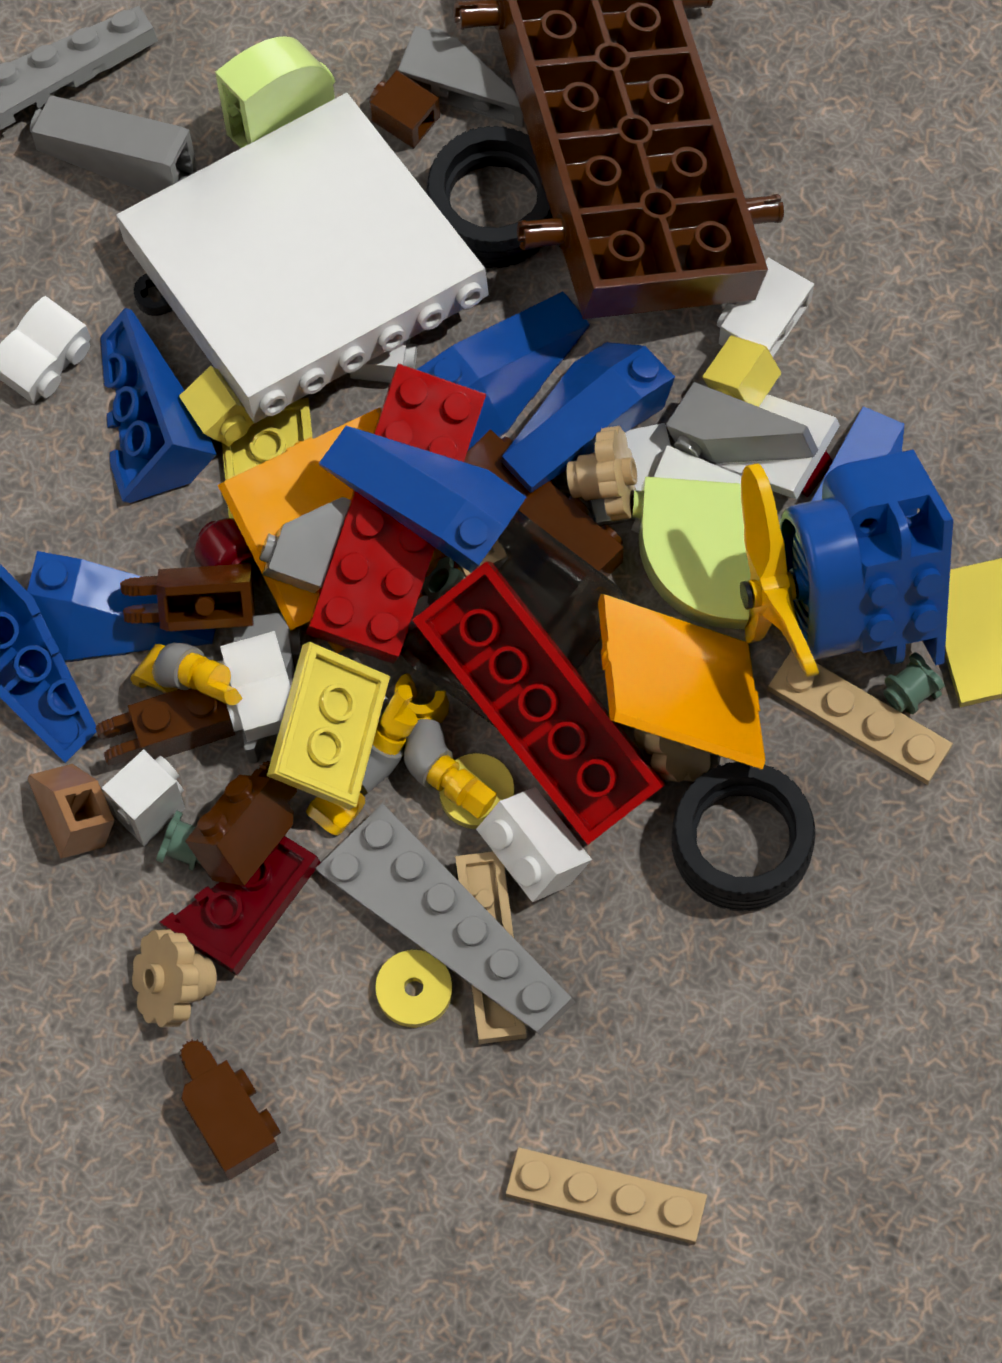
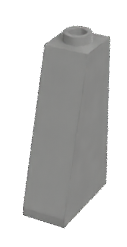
M52 95L48 98L43 109L39 108L36 110L30 123V133H32L37 151L150 195L160 192L198 170L190 130L181 126Z

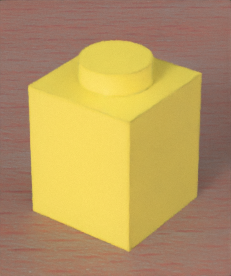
M730 335L702 378L709 388L759 407L781 375V371L767 346Z
M211 365L179 395L202 432L227 446L243 437L254 423L221 373Z

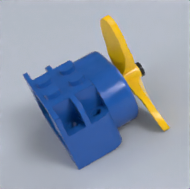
M914 450L849 462L835 467L824 479L822 500L789 506L782 513L780 525L773 492L764 469L759 463L744 467L741 476V503L744 521V543L751 576L750 580L740 583V595L745 609H749V620L745 626V639L747 643L761 641L773 623L787 639L807 677L819 675L815 660L855 651L866 653L883 649L891 664L902 663L905 659L906 644L923 641L935 665L944 664L953 518Z

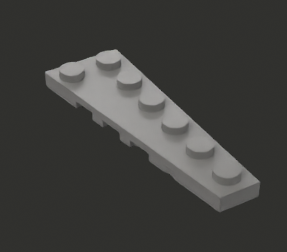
M140 6L120 11L105 21L91 27L81 28L74 32L73 35L50 45H42L33 52L11 62L1 63L0 130L16 122L13 115L24 108L35 105L39 109L44 106L50 95L53 96L55 91L61 87L76 88L94 78L98 73L110 69L156 43L158 40L154 28Z
M383 803L316 867L318 872L416 943L428 954L446 965L469 984L487 995L491 1000L540 1036L575 1003L572 997Z

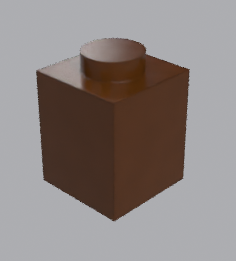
M397 70L387 82L381 81L374 88L369 99L372 121L413 149L440 118L439 98Z

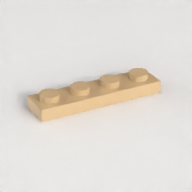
M791 650L768 685L769 692L926 785L930 783L951 750L952 742L817 663L819 675L807 677Z
M493 851L455 856L458 881L514 938L505 867ZM472 986L479 1044L527 1038L526 1027L523 1022Z
M520 1147L517 1149L506 1191V1197L691 1244H696L707 1199V1194Z

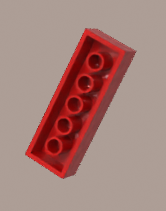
M398 363L373 434L464 462L486 394ZM353 491L335 550L305 634L394 664L400 655L435 547L362 495Z
M484 562L412 619L587 845L665 785L617 722L610 721L609 711L492 562Z

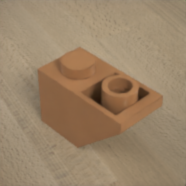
M74 764L28 776V782L61 859L105 847L115 820L98 780Z

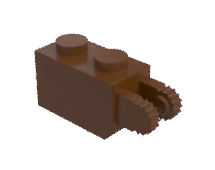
M251 563L158 569L157 576L134 577L120 582L121 593L125 596L157 595L158 603L137 604L124 608L123 616L124 621L127 623L160 622V629L166 631L254 625L255 602Z
M191 688L188 690L177 689L128 705L129 712L102 721L95 728L100 739H109L117 735L136 731L137 739L115 745L104 752L108 765H117L131 761L143 749L156 760L159 756L166 758L236 735L226 703Z
M271 761L263 762L262 765H259V769H256L251 776L239 774L237 778L232 780L226 786L224 794L211 810L199 819L197 827L185 840L212 881L245 886L293 825L294 811L288 803L297 793V788L267 776Z
M191 1039L190 1042L186 1041L187 1043L182 1045L183 1048L180 1049L181 1055L179 1056L182 1058L181 1061L185 1066L184 1068L192 1080L185 1084L181 1099L228 1180H231L279 1151L274 1137L281 1134L267 1108L258 1112L249 1098L257 1092L244 1070L241 1068L234 1072L227 1060L218 1065L211 1052L207 1050V1046H204L203 1041L199 1042L198 1039L196 1041Z

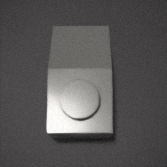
M345 497L338 498L283 524L277 531L276 536L268 533L259 560L266 562L262 575L315 594L322 588L351 500Z

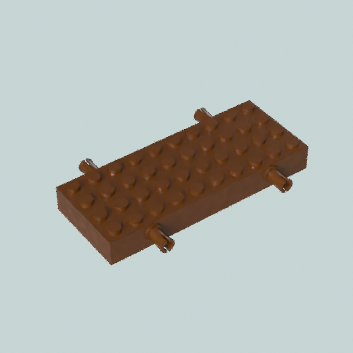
M713 0L456 1L454 4V21L457 23L456 28L458 30L494 26L498 30L553 216L551 219L519 221L517 225L519 246L522 250H527L529 248L559 245L564 253L583 319L756 300L767 274V264L754 224L781 223L784 217L783 202H780L781 196L779 194L745 198L684 9L711 8Z

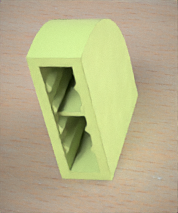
M275 37L257 43L215 71L226 132L240 149L335 99L333 87L335 79L330 70L323 63L319 62L297 39L292 37Z
M645 477L641 491H633V512L631 516L632 518H640V555L652 585L672 608L691 620L713 627L744 629L749 620V609H745L742 603L740 583L750 580L751 573L744 543L741 484Z

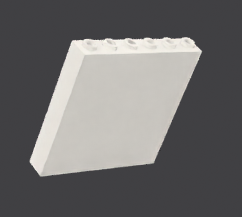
M348 93L331 100L116 214L124 243L206 357L221 373L254 423L267 416H274L280 413L289 404L308 394L320 391L326 384L346 373L357 371L366 362L386 351L397 349L404 341L424 330L437 327L446 318L463 309L477 305L483 298L489 295L485 267Z

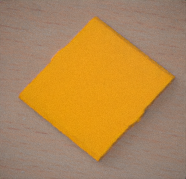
M381 407L314 439L310 437L304 441H298L294 446L287 448L284 453L217 485L262 574L266 562L259 560L268 533L276 536L277 531L283 524L338 498L345 497L351 500L354 490L318 464L345 426L373 434ZM435 548L431 562L445 556V554ZM263 575L290 631L308 623L320 589L314 594Z
M600 594L598 609L602 639L601 659L602 669L605 670L610 721L763 769L766 759L759 719L760 705L758 692L755 691L749 644L659 612Z

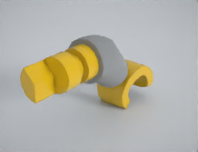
M174 642L166 646L155 644L130 678L132 684L137 687L144 688L148 685L163 693L191 688L228 705H235L243 699L237 689L229 686L231 672L226 665L209 660L199 648L184 643Z
M410 674L402 675L395 685L394 694L400 685H410L413 697L407 707L418 718L413 731L406 737L404 763L407 769L424 787L432 786L438 791L444 789V796L454 804L462 806L477 819L483 817L495 802L497 793L467 769L459 770V763L452 759L453 753L446 748L440 724L445 719L449 710L446 690L435 691V697L428 704H414L411 701L417 696L415 683Z
M400 685L380 717L360 790L364 794H368L393 772L404 755L403 746L406 742V737L411 734L418 722L416 714L407 707L413 697L410 685ZM360 793L356 807L346 809L316 797L310 802L306 813L327 832L338 836L361 812L365 805V796Z

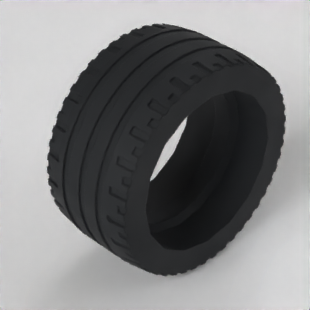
M495 125L493 127L473 128L468 132L465 131L461 135L455 136L453 140L451 139L439 151L437 158L435 157L430 168L426 193L485 268L509 267L512 264L516 265L524 262L527 258L533 257L543 247L522 250L517 238L518 222L496 228L477 226L462 219L451 207L450 195L456 182L470 171L487 166L508 167L525 175L534 185L537 192V202L534 208L519 221L553 218L528 134H524L522 131H517L514 128L510 129L505 126L499 127Z
M737 761L725 763L722 766L718 765L698 777L685 791L678 803L673 819L671 837L673 857L685 883L699 897L712 903V905L732 911H753L769 907L785 898L797 887L810 865L815 844V823L809 802L799 786L793 780L791 781L786 774L784 775L781 771L775 770L774 767L764 764L763 769H758ZM730 796H751L771 804L784 817L789 828V848L784 860L775 869L756 877H735L717 870L702 856L697 845V826L702 814L713 803Z

